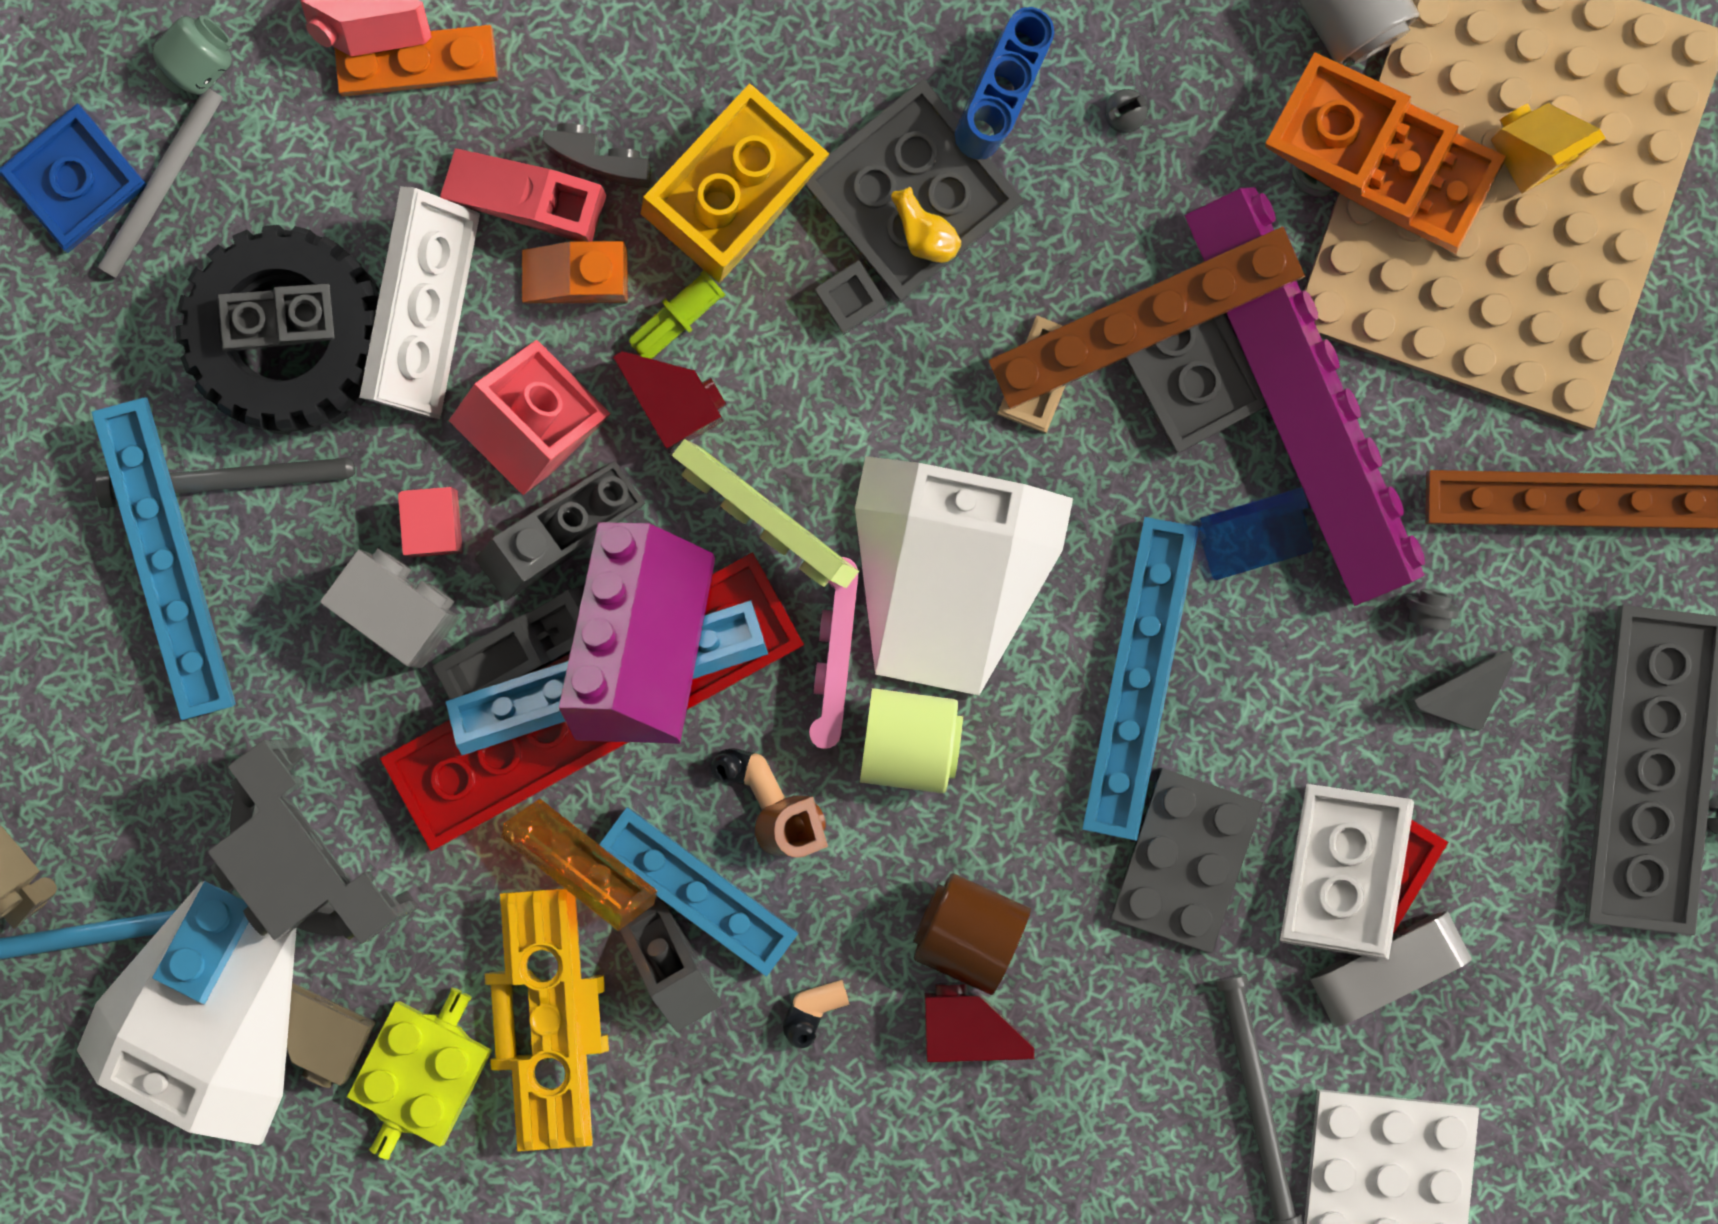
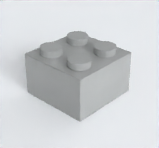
M358 549L320 603L406 666L423 668L460 618L450 610L455 601L430 583L427 584L421 580L416 585L407 579V576L412 569L387 551L383 552L377 549L374 554Z

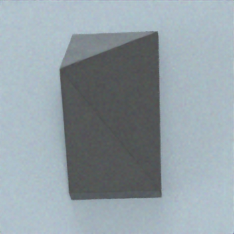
M1509 650L1498 651L1405 701L1410 710L1479 731L1485 725L1514 659Z

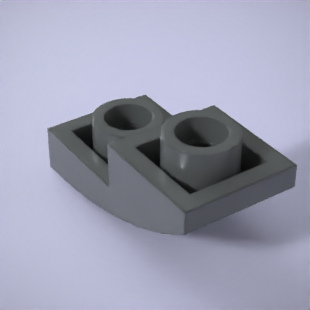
M561 123L557 124V131L543 130L542 141L547 150L576 169L610 182L650 188L651 166L648 159L640 158L639 151L626 148L608 149V156L600 155L601 143L597 134L589 133V127L581 124Z
M329 284L274 287L273 291L218 294L222 351L296 345L335 338Z

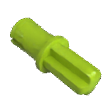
M704 270L700 273V276L685 287L670 302L665 298L662 301L665 306L630 336L629 342L640 356L653 359L685 330L688 333L692 332L693 329L690 325L709 310L720 298L726 296Z

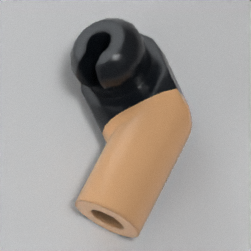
M729 748L719 752L712 760L711 772L714 778L723 783L730 781L750 786L762 810L785 798L766 759L762 755L737 748Z
M843 980L802 991L794 997L783 1021L784 1035L792 1046L800 1049L811 1046L816 1039L815 1033L823 1013L850 1005Z

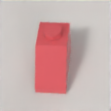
M300 0L307 21L306 28L311 37L324 47L333 46L349 56L426 44L432 37L423 2L419 0Z

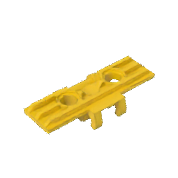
M575 888L500 893L505 971L485 973L484 976L485 985L491 986L495 1058L490 1059L491 1070L495 1071L512 1070L517 1152L593 1146L587 1055L602 1054L609 1051L608 1034H601L598 994L605 992L604 975H594L587 978L581 977ZM544 950L554 955L558 963V970L552 979H540L533 974L531 969H528V959L532 953ZM512 984H525L528 987L532 1054L517 1055ZM553 1058L563 1065L565 1079L560 1086L545 1088L538 1083L535 1077V1067L540 1060Z

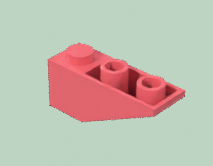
M455 148L440 198L463 207L577 242H592L607 195L602 185L548 168Z

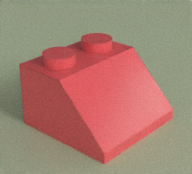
M535 340L476 382L448 421L524 495L552 474L611 413L538 340Z

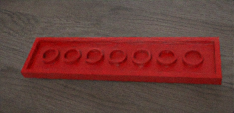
M753 552L712 574L705 615L751 600L768 654L692 679L687 710L804 646L803 641ZM570 653L544 668L569 661ZM448 720L381 757L380 760L432 852L629 742L575 740L565 721L461 755L456 746L451 722Z

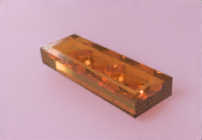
M538 799L503 824L501 838L617 931L654 905L657 890L542 799Z

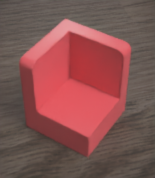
M443 487L401 491L398 494L402 551L404 556L415 558L463 553L459 500L456 489Z

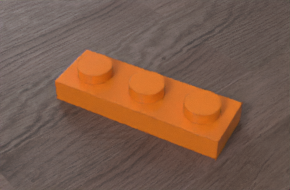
M491 25L434 30L430 31L432 37L426 44L357 56H349L334 47L339 94L344 97L498 81L493 28Z

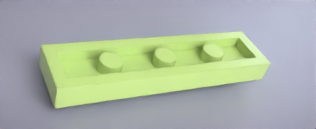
M684 439L672 456L686 467L681 475L687 481L706 494L711 487L725 497L720 505L725 511L743 524H746L750 518L764 528V531L759 536L763 541L784 556L791 549L804 560L799 569L821 586L825 587L829 581H832L847 588L859 571L703 448Z

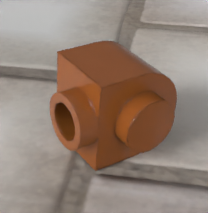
M790 796L765 807L757 817L755 836L760 847L768 854L798 858L828 847L824 834L826 828L825 818L822 810L815 803L813 796Z

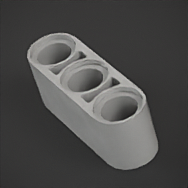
M1444 910L1394 933L1389 960L1352 954L1316 972L1310 977V981L1333 1027H1338L1357 1020L1469 963L1472 958L1448 910Z

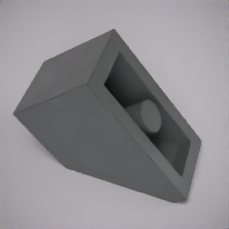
M660 900L618 925L650 997L676 1032L722 1006L707 971L666 902Z

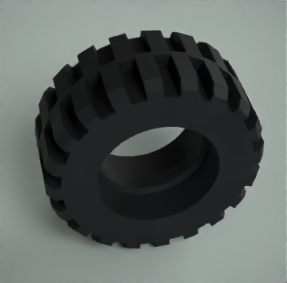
M267 225L262 227V233L253 235L250 231L245 230L232 235L234 244L226 249L218 244L206 254L212 261L203 271L195 266L187 279L194 284L189 297L185 295L180 296L177 311L184 314L183 325L175 326L176 342L184 346L185 354L180 359L186 373L194 377L197 382L195 388L205 399L215 404L219 411L257 430L263 429L274 434L290 435L291 431H301L307 434L321 430V425L329 421L337 424L348 417L346 410L353 404L357 403L361 406L366 401L359 397L379 299V287L372 276L362 267V264L339 244L326 236L322 238L309 229L294 226L292 230H284L280 225ZM283 282H295L303 285L329 284L335 338L330 340L323 357L308 372L290 380H273L253 371L243 360L239 350L222 351L218 294L261 292L270 286Z

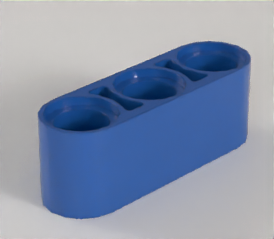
M1024 7L1017 10L1007 22L992 48L955 131L957 146L962 153L970 158L980 160L994 155L1013 129L1054 37L1053 22L1041 9ZM1015 33L1026 34L1031 38L1034 46H1027L1021 43ZM1001 76L1009 80L1014 90L1009 91L1000 87L995 77ZM974 121L986 122L991 126L994 135L982 134L976 128Z

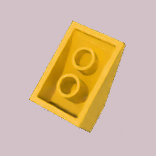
M749 83L643 197L640 214L720 284L828 158L829 153Z

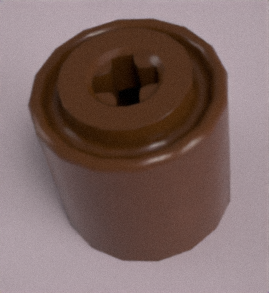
M952 873L949 875L944 886L937 885L913 939V942L917 944L914 960L987 994L993 995L1002 981L1018 947L1029 919L1031 908Z

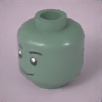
M200 15L196 19L190 16H183L177 19L153 46V58L159 67L155 71V75L167 89L176 94L184 90L194 95H201L210 89L230 68L232 55L229 48L232 46V42L224 30L208 17Z

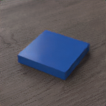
M78 103L0 168L1 177L67 253L141 193L147 185Z

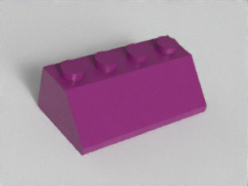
M598 522L559 709L575 740L681 743L715 563V557L712 552L650 523Z

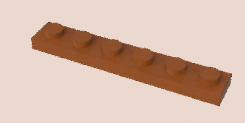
M1282 226L988 361L1009 409H1014L1306 276Z
M1426 471L1425 524L1718 530V475Z

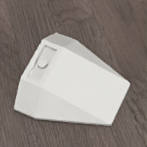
M865 456L855 505L875 675L979 696L1063 550L1073 498L1026 484L938 466Z
M200 882L96 1002L77 1052L98 1085L183 1130L194 1134L260 1145L266 1137L283 1096L297 928L293 929L286 936L273 940L269 933L261 936L248 923L205 1004H202L152 978L204 883Z

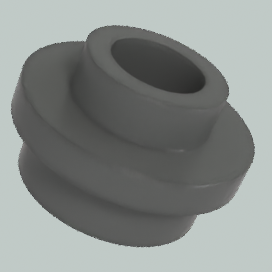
M1421 589L1419 596H1408L1406 606L1410 608L1409 621L1439 630H1449L1452 619L1458 618L1460 609L1450 604L1452 596L1431 589Z

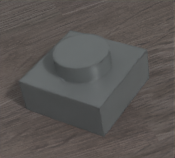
M859 260L814 288L815 293L843 335L888 307L887 302Z

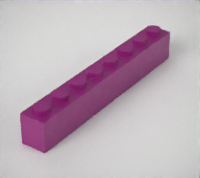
M1256 187L1239 188L1184 215L1204 262L1273 231L1274 228L1271 223L1276 221L1275 212L1269 199L1264 193L1258 194ZM1296 281L1227 312L1354 606L1410 584L1425 576L1421 567L1425 565L1422 548L1413 535L1408 537L1400 519L1404 515L1401 500L1395 489L1391 486L1386 487L1378 469L1382 467L1380 452L1370 437L1366 439L1357 421L1361 417L1359 404L1350 389H1343L1336 370L1340 367L1338 356L1334 347L1327 339L1322 341L1314 322L1318 320V311L1309 293L1305 290L1301 292Z

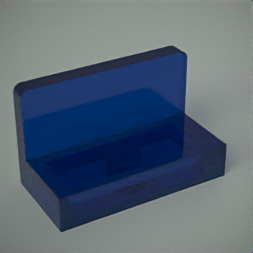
M1297 488L1197 519L1195 524L1199 528L1198 534L1211 577L1214 580H1220L1313 551L1314 546L1303 514V510L1309 508L1303 488Z

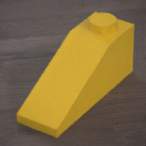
M1527 103L1500 119L1504 128L1498 131L1491 138V141L1497 152L1506 155L1504 164L1521 194L1568 169L1606 138L1600 128L1550 103L1534 111L1531 110Z

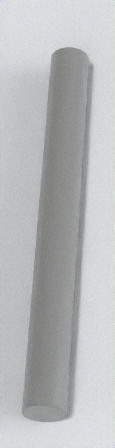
M211 89L199 95L98 265L99 269L117 278L223 99L222 96Z

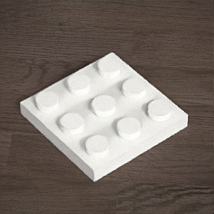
M1317 1089L1304 1224H1468L1479 1108L1473 1105Z

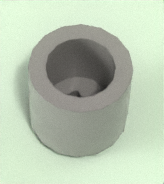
M1298 0L1333 61L1342 65L1352 61L1354 64H1358L1383 51L1410 31L1408 26L1419 17V11L1412 0Z

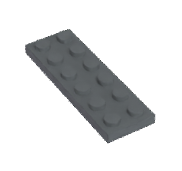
M1627 605L1618 606L1584 922L1695 935L1718 725V616Z

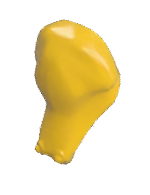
M911 187L892 192L891 198L903 223L905 237L911 254L918 258L939 263L952 260L961 247V239L952 225L943 217L924 211L913 195Z

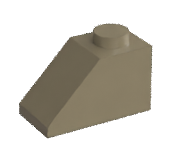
M292 982L287 1050L291 1061L304 1068L302 1076L307 1080L326 1088H331L333 1083L341 1086L350 1079L377 1022Z

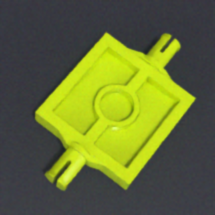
M451 988V992L439 1015L422 1013L401 1001L395 1002L347 1098L373 1111L384 1122L372 1146L369 1148V1151L373 1154L379 1153L378 1157L390 1159V1155L402 1132L416 1134L438 1147L445 1145L493 1051L469 1038L464 1030L457 1025L468 1002L472 999L467 993L461 994L462 991L459 989Z

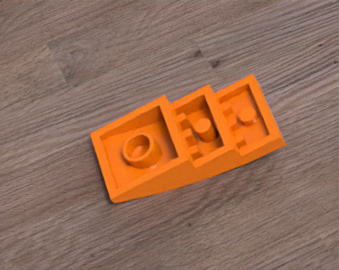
M1314 52L1268 137L1265 147L1359 205L1457 254L1505 162L1506 155L1458 134L1459 126L1410 104L1411 96Z

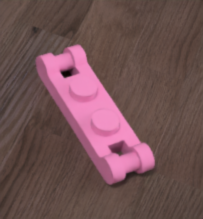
M842 557L858 570L856 564L851 559ZM858 574L847 588L829 581V584L835 589L833 611L822 610L819 641L829 642L827 663L817 662L814 694L824 695L822 716L812 723L809 730L812 743L822 749L835 746L842 734Z

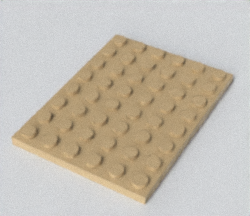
M1412 0L1419 11V17L1408 26L1410 31L1405 36L1389 46L1377 81L1411 96L1410 104L1459 126L1458 134L1495 151L1497 150L1491 138L1504 128L1500 119L1527 103L1532 111L1550 103L1600 128L1606 139L1568 169L1521 194L1507 167L1503 164L1457 254L1400 227L1338 192L1304 289L1313 299L1318 311V320L1314 321L1321 337L1575 426L1593 430L1596 426L1718 71V28L1640 0Z

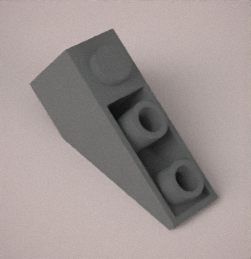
M613 461L493 537L477 555L475 560L506 602L592 543L595 539L598 522L620 523L642 507L645 502L617 463Z

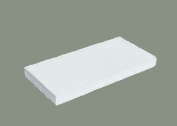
M400 186L359 398L420 416L440 419L480 213L420 189Z

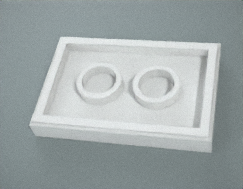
M1306 784L1280 937L1282 943L1389 960L1414 808V801L1412 799Z

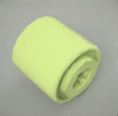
M872 688L860 783L945 793L949 778L955 779L959 757L963 716H957L958 701L949 698Z

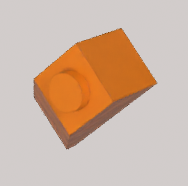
M564 242L522 250V303H628V250L624 242Z

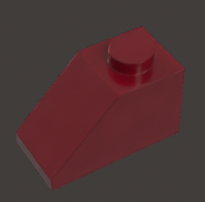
M623 351L613 356L669 453L676 450L684 439L691 441L724 422L718 410L727 404L711 377L701 382L695 370Z
M963 982L935 984V993H924L927 1062L1035 1059V1048L1032 1043L978 992H967V984Z

